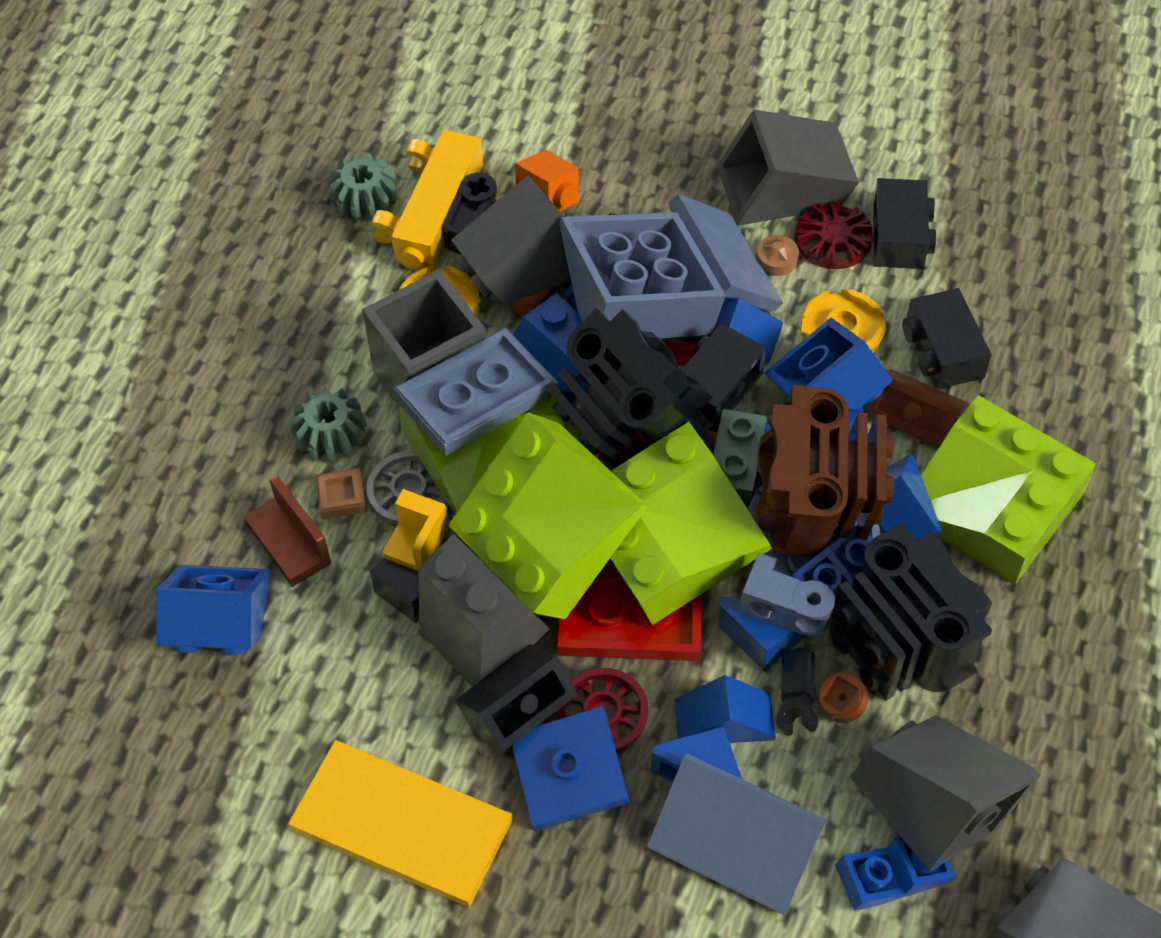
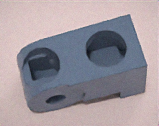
M758 553L742 592L739 613L802 635L813 636L825 631L830 623L835 604V597L829 586L815 580L802 582L799 579L776 572L774 570L777 559Z

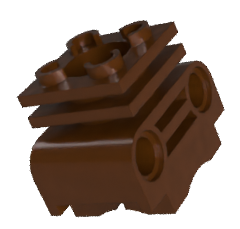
M792 385L790 405H772L769 414L771 429L761 436L758 444L757 469L762 482V492L755 508V521L761 531L773 532V553L814 556L822 552L827 546L837 523L838 538L848 539L857 521V539L866 541L873 526L881 523L884 505H890L893 498L894 479L892 476H887V458H892L894 437L893 434H887V415L877 414L868 433V413L858 412L849 432L848 405L839 393L827 388Z

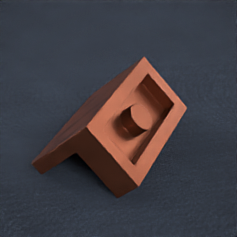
M887 370L893 381L883 389L882 394L876 400L867 404L864 413H868V416L876 418L877 414L887 415L888 425L940 447L953 425L970 406V403L896 370Z
M277 475L270 479L274 498L243 517L253 535L290 585L294 587L332 563L324 535Z

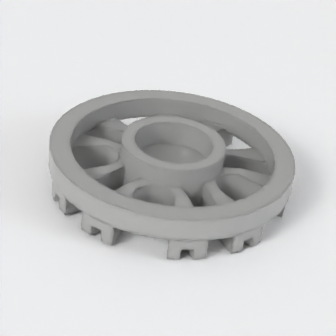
M402 451L389 455L372 469L368 477L366 493L369 504L374 513L390 525H398L395 504L388 511L384 508L391 502H396L403 489L426 498H439L437 502L447 504L438 488L427 489V487L436 486L432 478H424L423 474L427 470L415 451ZM413 461L420 462L417 471L411 470ZM403 462L405 470L397 474L390 470V466ZM381 475L391 480L390 484L378 480L379 476ZM374 490H387L390 494L387 497L376 500Z

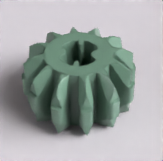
M370 153L364 159H358L353 154L349 163L338 161L337 170L330 172V200L333 202L334 207L338 208L342 217L352 214L357 223L362 215L368 214V217L372 220L377 210L388 212L390 204L396 203L398 196L397 178L393 169L389 168L385 158L374 161Z
M324 386L321 395L314 396L307 392L306 403L295 404L293 410L294 417L291 418L290 423L291 433L295 436L296 446L300 449V452L308 451L309 456L314 462L325 453L327 459L333 464L336 457L335 453L341 452L350 458L351 446H362L364 439L362 432H365L367 427L366 418L362 414L360 403L356 397L348 398L343 388L331 395Z

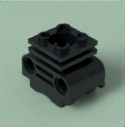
M596 308L568 338L566 345L567 356L589 382V385L563 368L558 375L575 396L552 381L545 386L546 390L556 400L552 405L553 410L566 423L572 419L581 430L577 435L579 441L594 455H597L600 451L605 454L604 459L615 468L632 458L631 453L625 446L636 453H640L648 448V445L637 432L651 442L656 443L687 422H690L700 438L713 426V423L701 411L713 396L698 380L687 376L680 369L674 353L658 336L652 332L642 331L638 322L623 309L609 321Z
M901 522L868 543L861 572L854 576L852 587L847 581L838 585L829 636L835 648L843 655L848 653L859 666L858 673L864 685L871 691L877 689L886 701L894 697L896 687L901 692L909 688L912 677L926 690L944 692L977 673L978 670L974 663L983 639L992 633L991 627L984 620L989 613L992 601L977 583L960 573L952 563L947 548L932 531L916 540Z

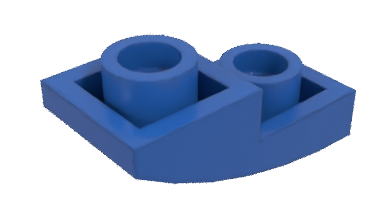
M856 524L848 539H837L791 577L802 582L809 580L821 581L829 586L836 599L839 584L847 581L852 587L854 576L861 572L867 545L873 538L869 535L866 541L857 539Z
M902 838L894 839L886 848L843 855L835 864L854 911L879 906L950 883L956 878L949 860L929 870Z

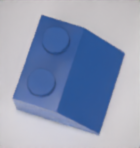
M556 293L526 314L514 331L513 336L555 378L561 388L575 396L559 377L558 373L565 368L589 385V382L569 360L566 350L568 338L582 323L578 312Z
M832 317L764 372L766 377L789 398H791L792 385L827 388L839 393L847 402L848 409H859L864 404L873 402L882 394L883 389L893 381L866 342Z
M180 565L156 589L157 645L172 646V650L176 652H194L200 650L201 647L219 648L220 653L227 655L243 654L247 650H251L261 637L272 569Z

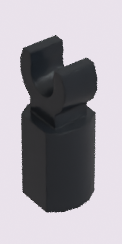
M802 647L785 650L782 653L781 699L784 705L778 711L777 725L787 736L793 734V722L800 716H802V725L809 732L816 731L818 726V717L811 708V704L815 701L816 656L809 649Z

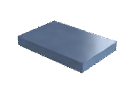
M677 194L668 203L671 211L679 214L726 294V298H740L759 309L770 312L777 310L783 304L730 213Z
M504 328L394 387L393 392L394 399L438 449L447 456L551 398L552 395L546 390L545 386L550 381L558 386L559 383L508 329Z
M687 754L682 759L647 848L785 915L792 903L827 819Z

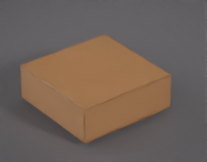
M360 468L315 475L322 519L367 512Z

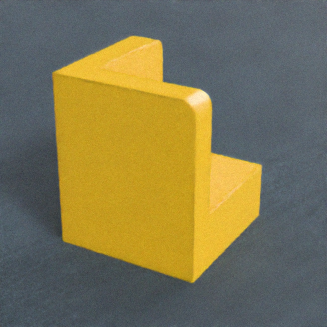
M403 489L395 502L398 525L383 549L385 559L418 571L438 550L449 530L446 505Z

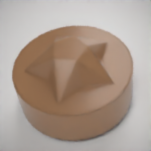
M772 235L764 238L759 243L756 258L765 273L773 276H783L791 273L796 268L799 249L792 239L783 235Z

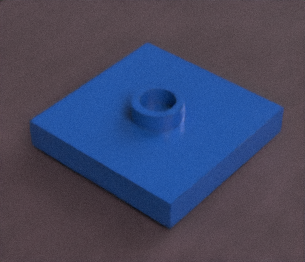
M603 706L536 726L512 745L531 824L535 831L631 803L607 714Z

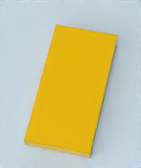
M335 740L288 825L290 830L470 908L513 818L509 812Z

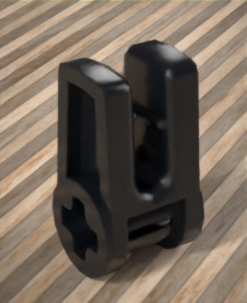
M477 172L471 173L461 181L460 187L442 224L443 232L448 235L445 241V248L447 250L461 254L451 240L497 202L495 199L497 186L492 176Z

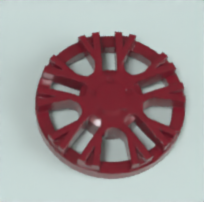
M829 201L827 206H823L822 202L818 203V206H811L809 212L800 216L796 227L795 242L801 255L809 262L827 269H845L863 261L872 247L873 226L870 224L871 221L864 218V212L859 211V208L855 207L853 210L840 206L841 201H837V203ZM826 215H831L832 219H827ZM838 215L844 216L846 218H839ZM818 218L821 222H815L812 220ZM864 233L865 238L855 236L854 234ZM813 240L818 241L810 249L804 243ZM823 249L828 251L825 258L820 257ZM843 250L849 257L837 260L835 252Z
M594 668L584 671L570 680L575 689L579 687L588 697L584 700L577 695L568 703L580 705L583 708L582 712L601 706L604 707L617 753L628 749L643 734L648 720V701L644 690L633 677L617 669ZM605 678V689L594 692L591 689L589 680ZM616 680L623 683L617 694L611 692ZM633 691L639 703L628 706L623 705L621 698ZM567 703L558 710V720L572 716L565 714ZM622 713L640 715L639 720L622 717ZM619 725H626L632 731L626 737L621 738L616 732V728Z

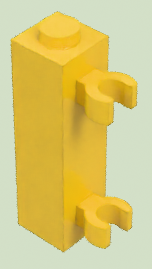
M444 129L435 148L422 140H411L406 151L407 155L413 156L408 168L422 174L401 218H397L390 212L377 210L371 221V226L378 227L373 236L374 240L384 244L392 243L395 261L410 269L433 266V270L435 269L445 248V241L448 236L443 232L442 224L460 187L461 181L471 173L480 172L483 166L481 138Z

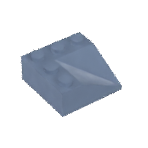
M677 212L560 218V231L577 310L582 322L596 308L609 321L623 309L638 322L642 331L652 332L659 338L712 334L726 294Z

